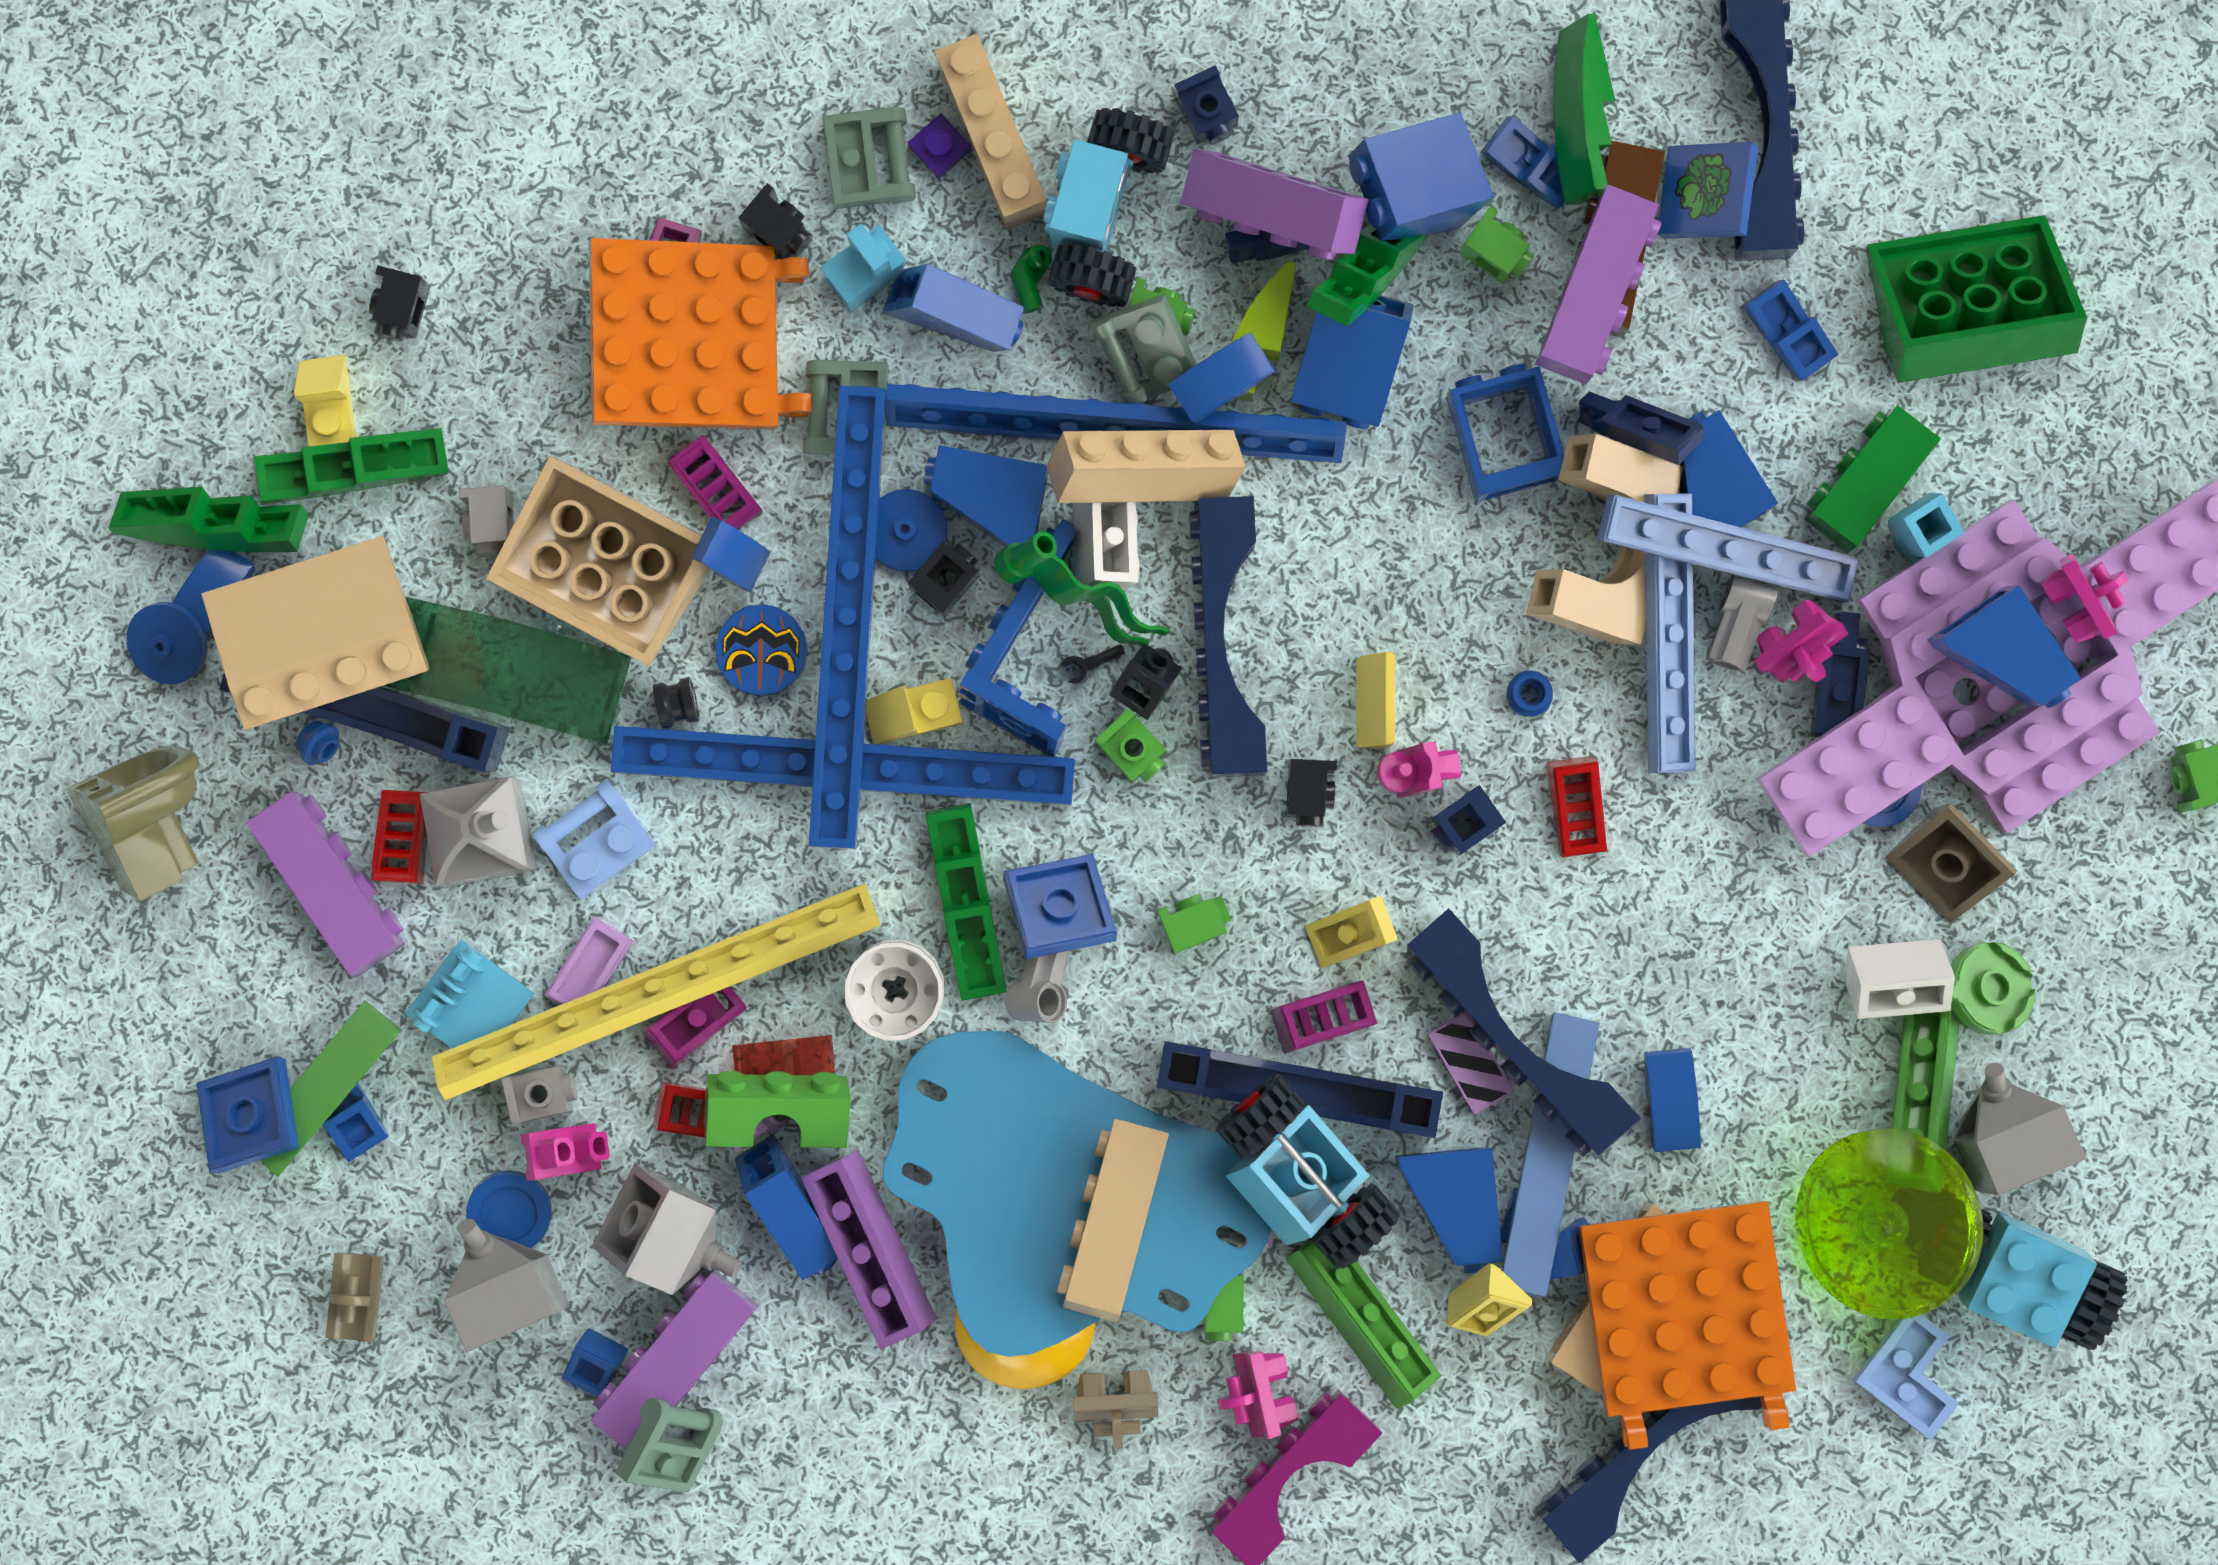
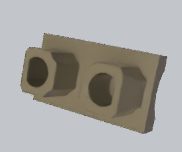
M334 1253L325 1338L349 1339L363 1342L375 1341L384 1256Z
M1148 1370L1123 1372L1124 1394L1106 1395L1104 1373L1080 1374L1077 1390L1078 1397H1073L1075 1422L1112 1420L1111 1422H1094V1437L1113 1436V1449H1123L1122 1435L1141 1434L1140 1420H1121L1159 1417L1157 1392L1152 1391Z

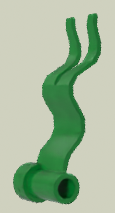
M1046 531L1037 532L1022 543H1012L1001 549L995 556V569L998 575L1008 583H1019L1031 575L1040 583L1047 596L1055 603L1064 606L1081 601L1092 603L1100 614L1106 633L1114 641L1121 644H1136L1138 646H1142L1143 643L1149 645V641L1145 638L1129 636L1120 629L1116 623L1110 600L1113 601L1123 624L1131 631L1137 633H1156L1162 636L1170 633V630L1163 626H1148L1140 622L1132 612L1126 593L1118 584L1104 582L1093 587L1081 584L1073 576L1066 563L1055 555L1057 543L1054 537Z

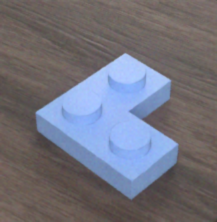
M1908 1306L1852 1380L1929 1440L1933 1439L1959 1404V1402L1922 1374L1950 1336L1916 1309Z

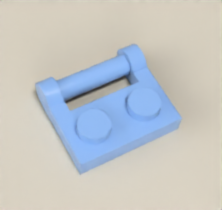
M607 778L595 786L597 789L595 793L548 827L542 825L532 832L537 843L546 852L581 900L657 846ZM609 805L616 816L565 853L558 841Z

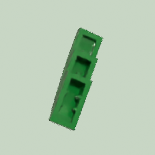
M1595 14L1583 16L1560 30L1554 67L1553 117L1557 161L1566 205H1579L1602 193L1608 184L1600 153L1601 150L1612 145L1604 107L1616 100Z
M1370 224L1360 231L1355 254L1346 253L1335 261L1330 277L1312 290L1306 307L1348 327L1389 287L1409 263L1428 235L1380 241L1376 228Z
M442 428L353 437L344 443L301 447V451L253 457L260 505L349 493L417 481L449 473Z
M203 487L121 492L108 528L113 534L205 550L252 553L298 552L309 515L301 504L260 507L252 495L211 498Z
M967 803L926 811L943 913L961 1001L1006 993L1007 989L972 805Z

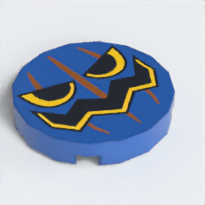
M765 604L747 606L729 616L719 630L715 646L717 664L726 680L743 693L759 697L779 694L789 688L804 671L808 656L806 636L796 619L779 607Z

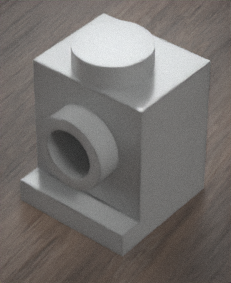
M506 486L458 489L459 498L469 505V510L462 513V527L465 538L471 539V544L475 546L476 556H498L514 525L513 493Z
M564 1065L501 1079L511 1124L573 1111L571 1101L578 1099L574 1076L572 1073L565 1074ZM537 1085H542L547 1090V1098L542 1103L536 1102L532 1096V1091Z

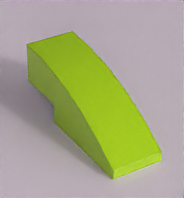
M1287 261L1266 283L1251 303L1235 332L1232 342L1247 333H1252L1267 358L1279 361L1297 262ZM1255 387L1239 398L1234 397V399L1253 402Z

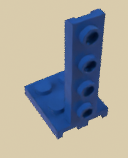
M1062 519L1056 530L1048 527L1046 532L1050 533L1057 543L1055 555L1064 561L1073 546L1075 527L1070 522ZM1030 575L1013 585L1012 589L1018 593L1009 607L1002 604L995 613L989 625V628L994 633L986 646L978 643L968 658L965 667L969 668L960 683L962 688L959 692V697L961 699L958 704L1049 757H1055L1063 743L1067 726L1060 721L1062 715L1046 704L1038 703L1035 707L1020 698L1022 695L1021 691L1004 680L998 679L996 683L991 681L1045 592L1040 583Z

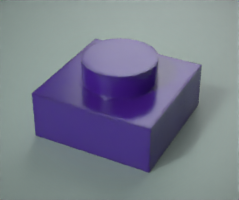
M942 113L907 142L908 147L938 180L972 151L971 145Z

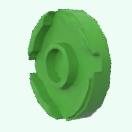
M1982 942L1963 949L1952 961L1951 967L1955 976L1951 1007L1965 1026L1979 1034L1999 1035L2019 1028L2030 1017L2036 1000L2035 989H2031L2029 978L2033 977L2029 964L2017 950L2004 943Z

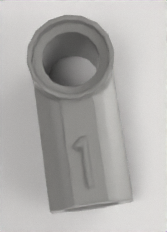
M1732 575L1724 593L1728 597H1723L1720 604L1719 612L1722 615L1714 633L1706 660L1721 667L1743 673L1746 671L1760 629L1765 627L1773 611L1778 589L1748 578Z
M1070 951L1026 959L1022 978L1014 981L1006 992L1005 1006L1010 1017L1019 1021L1055 1023L1063 1017L1067 1007V996L1063 986H1061Z

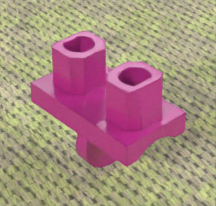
M2073 554L2061 559V567L2041 581V585L2053 605L2062 602L2076 593L2082 600L2085 607L2063 619L2074 641L2078 643L2093 638L2100 633L2104 639L2116 634L2115 625L2099 598L2106 596L2113 609L2125 604L2126 601L2118 588L2129 580L2126 573L2120 571L2110 575L2103 562L2097 563L2090 568L2097 581L2096 584L2091 586Z
M1805 600L1794 608L1791 614L1797 625L1795 630L1787 635L1784 629L1776 625L1767 628L1757 637L1761 655L1755 658L1754 661L1758 669L1763 673L1765 671L1770 672L1781 682L1788 678L1796 682L1805 675L1814 682L1822 680L1826 677V670L1822 662L1833 655L1829 648L1848 635L1841 622L1828 616L1818 604Z
M1435 741L1417 744L1387 754L1380 760L1377 766L1379 783L1384 789L1396 793L1397 798L1412 797L1442 788V780L1461 777L1458 751H1437Z
M596 1123L520 1134L521 1143L526 1150V1181L602 1169L601 1160L609 1159L610 1156L607 1134L605 1131L597 1132Z
M1244 1351L1233 1354L1237 1375L1226 1378L1229 1395L1217 1399L1219 1409L1233 1408L1236 1425L1248 1423L1251 1437L1271 1439L1281 1436V1428L1299 1419L1296 1403L1292 1396H1282L1273 1399L1270 1382L1287 1378L1288 1368L1284 1354Z

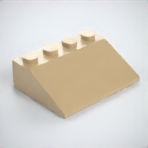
M549 456L486 580L650 666L700 589L710 569L691 559L702 534L565 461Z
M384 535L201 593L227 683L244 730L426 672L430 668Z

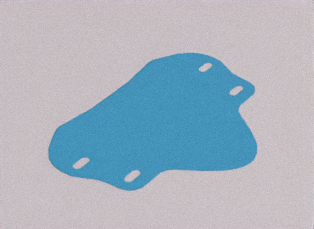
M1002 1031L956 1032L933 1039L924 1045L911 1058L903 1072L898 1088V1127L884 1162L883 1180L893 1195L933 1214L942 1224L952 1292L959 1318L970 1337L990 1353L1007 1357L1029 1355L1056 1345L1102 1319L1063 1308L1066 1295L1058 1293L1057 1290L1064 1265L1074 1267L1078 1249L1069 1246L1077 1219L1087 1220L1091 1204L1082 1202L1089 1174L1099 1176L1103 1159L1094 1156L1101 1130L1111 1132L1114 1118L1169 1133L1121 1312H1132L1171 1332H1186L1194 1329L1204 1319L1224 1285L1258 1259L1271 1232L1269 1225L1225 1176L1241 1160L1220 1134L1160 1115L1068 1070L1017 1035ZM921 1080H927L942 1087L947 1093L945 1100L936 1101L921 1094L917 1090V1083ZM907 1163L914 1164L931 1173L932 1181L928 1185H921L905 1177L901 1171L902 1167ZM1221 1226H1226L1243 1234L1247 1239L1246 1245L1243 1248H1236L1220 1240L1216 1235L1217 1229ZM1163 1289L1175 1292L1188 1300L1189 1307L1182 1312L1159 1301V1292Z

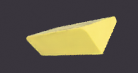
M1383 652L1360 656L1356 660V746L1359 748H1390L1395 743V655H1393V652Z
M1489 1263L1449 1293L1446 1324L1453 1328L1487 1337L1532 1306V1299L1494 1264Z

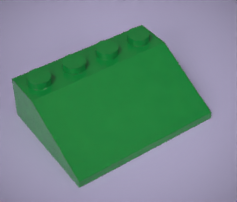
M2046 215L1867 244L1866 246L1884 346L1897 383L2076 354L2079 351L2087 315Z

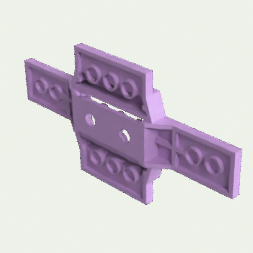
M2218 477L2108 549L2079 564L2091 586L2096 584L2097 581L2090 568L2100 562H2103L2110 575L2124 571L2129 578L2124 585L2118 588L2126 601L2125 604L2113 609L2106 596L2099 598L2117 630L2116 634L2106 639L2100 633L2093 638L2078 643L2074 641L2063 619L2083 609L2085 606L2076 593L2062 602L2053 605L2041 585V581L2061 567L2060 560L2067 555L2047 538H2038L2015 499L2008 500L1965 528L1964 534L1929 557L1919 558L1856 599L1855 601L1880 639L1891 686L1872 703L1755 778L1803 855L1811 857L1945 768L1978 795L2002 833H2009L2160 733L2138 698L2143 692L2131 647L2218 590ZM2019 585L2073 667H2076L2090 657L2101 659L2078 673L2081 680L2069 687L2072 693L2061 703L2051 708H2047L2045 705L2027 706L1960 750L1958 743L2021 702L1934 649L1927 639L2002 587ZM1962 678L1970 679L1977 688L1975 700L1968 705L1959 704L1953 696L1954 685Z

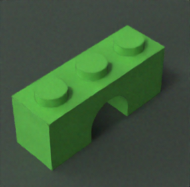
M737 1071L706 1074L704 1109L706 1147H753L754 1131L759 1122L772 1115H785L797 1122L800 1148H847L851 1102L847 1076H838L830 1072H819L814 1075H790L781 1071L770 1072L766 1075H744Z

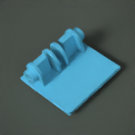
M460 939L405 1014L413 1019L412 1023L426 1033L429 1031L450 1048H454L512 1025L535 993L464 940Z

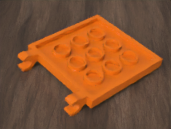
M591 238L589 241L592 425L775 430L778 427V416L807 417V413L812 412L810 393L778 395L775 282L804 283V278L809 277L808 258L790 257L775 259V249L772 246Z
M1768 1201L1578 1226L1605 1415L1608 1417L1620 1415L1625 1447H1628L1629 1450L1648 1447L1642 1412L1760 1396L1764 1427H1769L1770 1430L1790 1428L1788 1411L1782 1393L1796 1391Z

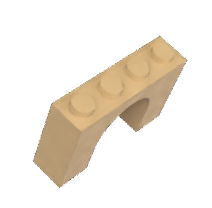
M1598 434L1569 436L1558 481L1596 494L1604 500L1607 499L1609 494L1645 502V494H1679L1683 466L1676 465ZM1621 547L1616 564L1599 581L1564 569L1537 570L1526 615L1611 644L1641 645L1646 631L1645 552Z

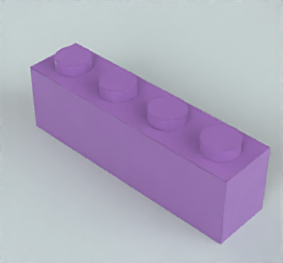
M1193 150L1180 204L1197 209L1195 217L1199 219L1222 223L1223 218L1234 221L1232 229L1251 235H1259L1260 230L1271 233L1270 241L1273 243L1296 248L1297 243L1300 242L1309 245L1308 254L1335 260L1336 253L1355 254L1369 199L1219 152Z
M1607 184L1598 199L1534 365L1585 385L1594 376V373L1603 374L1612 349L1605 347L1611 330L1619 332L1628 311V306L1621 304L1627 288L1635 290L1645 267L1644 263L1638 262L1643 246L1652 247L1661 226V221L1654 219L1660 204Z
M290 791L248 820L246 824L347 973L352 976H360L405 945L399 936L404 931L403 926L389 908L382 911L373 896L378 893V890L369 876L363 870L356 873L347 860L352 855V852L338 833L330 835L322 823V820L326 818V814L312 795L305 798L301 793Z
M859 1149L801 1177L880 1350L921 1332L936 1321V1315Z
M715 1270L708 1277L700 1273L683 1293L689 1299L678 1314L672 1309L667 1312L653 1330L659 1337L648 1350L640 1346L623 1366L629 1374L619 1386L616 1387L613 1383H609L594 1401L593 1405L599 1410L590 1421L625 1450L642 1422L640 1410L643 1403L649 1398H658L667 1401L670 1406L677 1407L759 1307L755 1301L719 1271Z

